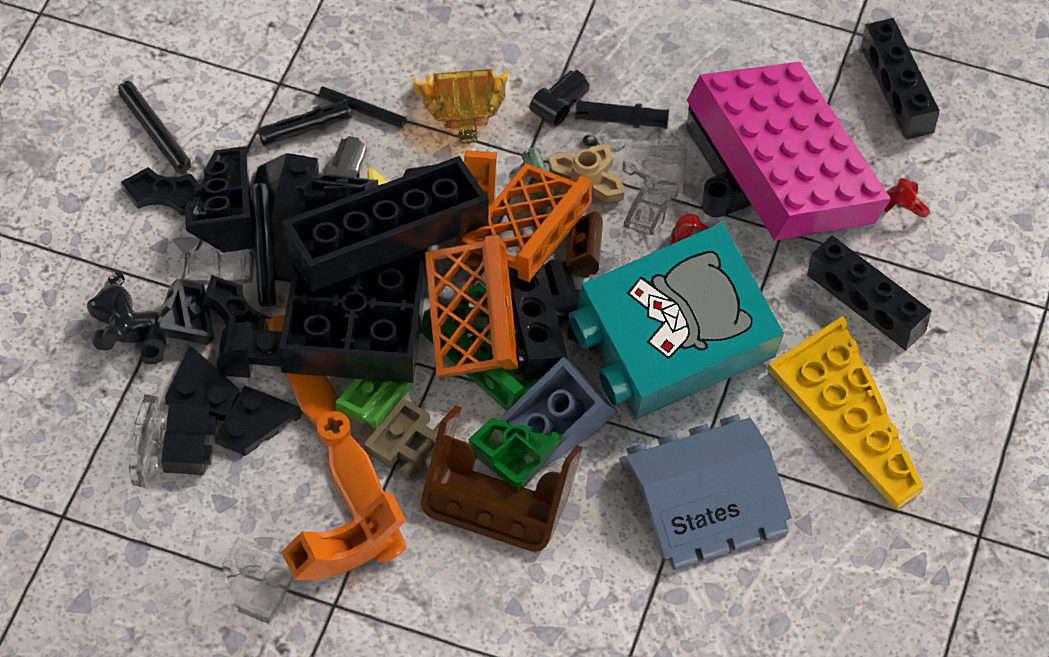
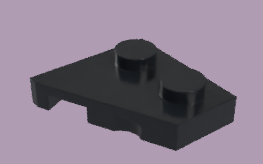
M176 279L169 287L155 323L153 334L209 345L214 339V332L209 307L202 304L206 293L205 286L199 283Z

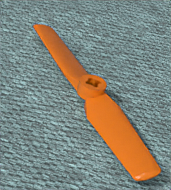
M285 315L275 316L266 321L268 331L282 332ZM286 373L301 410L317 427L319 441L328 447L329 474L353 519H355L384 492L369 455L351 436L350 422L347 416L336 411L335 402L338 396L327 376ZM334 426L336 429H339V432L334 434L328 427ZM399 528L391 535L394 542L374 557L377 562L383 563L395 559L406 549V543Z

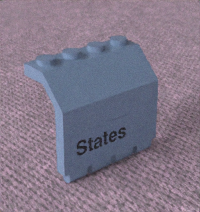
M739 414L720 419V427L709 430L707 423L688 429L690 436L678 439L677 433L658 438L659 445L647 449L646 443L626 448L628 455L619 458L622 471L630 469L641 488L662 559L669 558L674 570L697 563L695 549H698L702 561L729 553L726 539L730 540L733 550L736 551L760 543L758 529H761L765 541L789 533L786 520L792 519L773 456L769 445L751 417L740 420Z

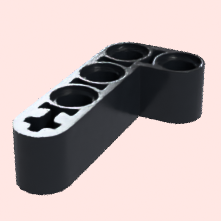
M689 106L687 131L715 174L714 177L708 179L704 184L703 211L710 217L718 218L751 206L752 204Z

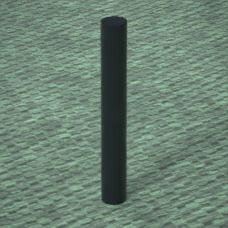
M324 86L319 90L318 97L335 104L347 100L350 109L402 129L406 124L407 117Z

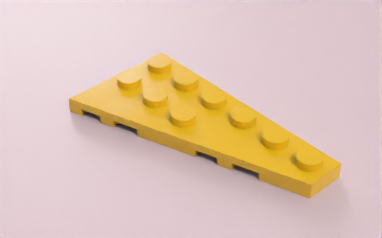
M843 315L769 363L767 371L897 510L921 494L923 484L908 452H905L898 438L897 428L895 424L891 423L887 415V407L868 367L864 365L858 353L859 347L855 339L851 338L847 329L848 324Z

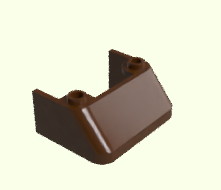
M455 405L440 421L421 497V507L424 513L432 519L531 552L543 550L551 541L569 498L583 447L578 445L574 447L563 461L561 473L554 471L545 473L539 479L535 491L524 487L517 491L506 481L473 471L476 461L474 449L467 442L454 438L462 407Z

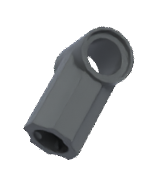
M352 136L341 139L332 165L328 164L326 166L324 174L360 178L359 171L367 152V145L361 142L359 138Z

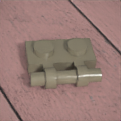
M402 398L363 444V447L369 455L390 468L398 459L404 461L405 464L399 470V473L405 479H410L415 472H420L426 465V459L434 449L440 423L433 430L426 425L430 421V414ZM417 437L423 442L414 451L409 448V445Z

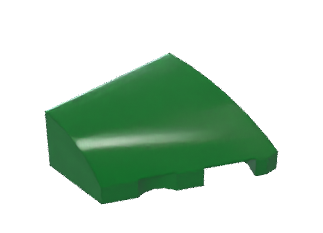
M491 418L468 441L479 461L519 491L546 463L562 439L561 435L556 432H552L551 436L532 432L530 426L521 424L513 426L506 421Z

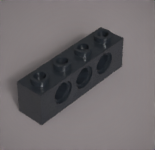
M894 17L865 24L861 49L905 139L908 140L934 133L940 110Z
M833 235L811 254L807 276L905 351L927 331L932 310Z
M543 264L530 282L519 279L517 270L508 266L518 367L522 369L524 380L541 379L563 357L568 358L545 267Z

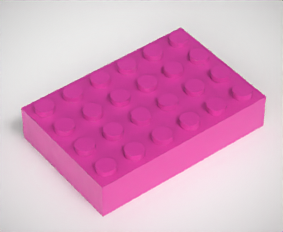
M801 62L699 75L686 101L774 241L870 225L877 222L891 198Z

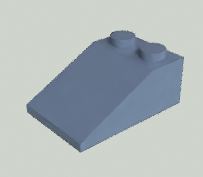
M563 357L499 420L506 421L513 426L520 424L530 426L532 432L551 436L552 432H556L561 435V443L540 468L541 470L576 445L594 435L618 411L576 364Z

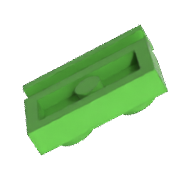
M355 379L335 402L336 411L363 424L367 422L376 430L400 400L411 390L413 383Z

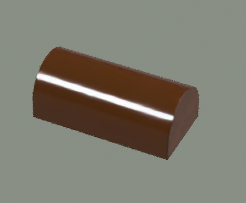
M597 211L580 217L568 234L565 267L571 274L577 277H591L599 270L603 218Z

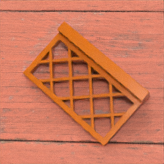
M525 163L489 206V224L468 232L461 240V246L477 243L474 241L477 237L496 235V233L512 230L515 237L502 239V241L505 243L506 248L519 246L520 251L515 257L507 254L508 266L517 270L519 279L530 282L592 204V180L580 176L574 182ZM527 176L540 180L541 183L525 186L523 181ZM561 188L567 190V193L552 196L550 190ZM544 191L547 197L531 201L528 194ZM523 196L525 202L508 205L507 200L509 198ZM551 207L552 211L549 214L536 216L534 209ZM529 211L531 217L514 220L512 214ZM507 215L509 222L492 225L491 220L494 217ZM535 226L536 231L534 233L520 236L518 229ZM477 252V253H476V254H479V255L483 256V252Z
M496 234L486 236L483 242L425 252L436 376L440 379L502 367L505 370L518 369L505 243ZM483 252V262L475 272L464 264L472 253ZM449 258L454 262V265L442 277L436 273L435 260ZM460 268H463L472 276L460 290L451 284L450 280ZM483 272H485V279L481 277ZM477 280L486 285V293L479 302H476L467 295ZM446 285L458 293L447 308L439 304L438 296ZM463 298L475 306L464 321L452 313ZM486 303H488V310L484 307ZM480 311L489 316V324L482 333H479L470 326ZM449 316L461 324L450 339L441 334V326ZM466 329L478 337L467 352L455 344ZM490 333H491V341L487 338ZM442 340L446 342L444 347L442 345ZM486 342L492 347L493 359L479 362L472 356L481 344ZM452 347L464 355L456 366L445 368L444 357Z

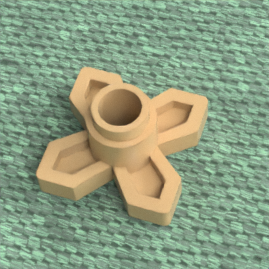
M608 144L582 149L575 156L567 152L549 156L548 166L551 173L574 182L580 176L591 179L592 195L605 203L624 200L625 189L621 178L607 173L613 166V156ZM560 189L559 195L566 194L567 190Z

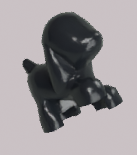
M118 284L105 286L94 298L87 302V310L90 315L98 321L110 325L105 329H97L94 332L92 343L96 349L111 350L115 342L118 341L123 343L144 342L141 356L145 364H157L163 360L167 344L166 337L153 334L160 311H133L130 293Z

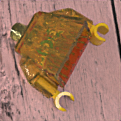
M492 69L433 74L432 82L431 76L426 75V82L419 83L416 81V78H413L414 92L420 97L423 105L434 119L443 122L445 129L458 128L459 142L461 144L475 143L478 141L477 126L488 125L489 118L497 115L506 97L508 71H504L503 76L494 75V70Z

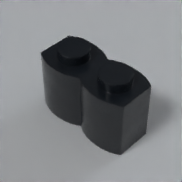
M170 403L161 460L164 473L204 475L206 465H212L213 445H208L210 436L216 435L217 416H212L210 405Z

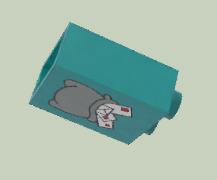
M723 222L582 283L577 310L569 313L572 330L580 345L584 349L597 345L607 366L598 370L599 379L606 396L614 406L626 401L635 419H639L775 358L784 336L782 328Z

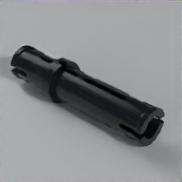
M578 99L576 102V120L583 119L633 125V128H640V126L668 128L669 109L646 108L638 103L635 106L581 101Z
M347 100L322 108L316 106L312 108V111L257 127L263 146H267L316 129L322 131L327 129L326 126L352 119L350 106Z

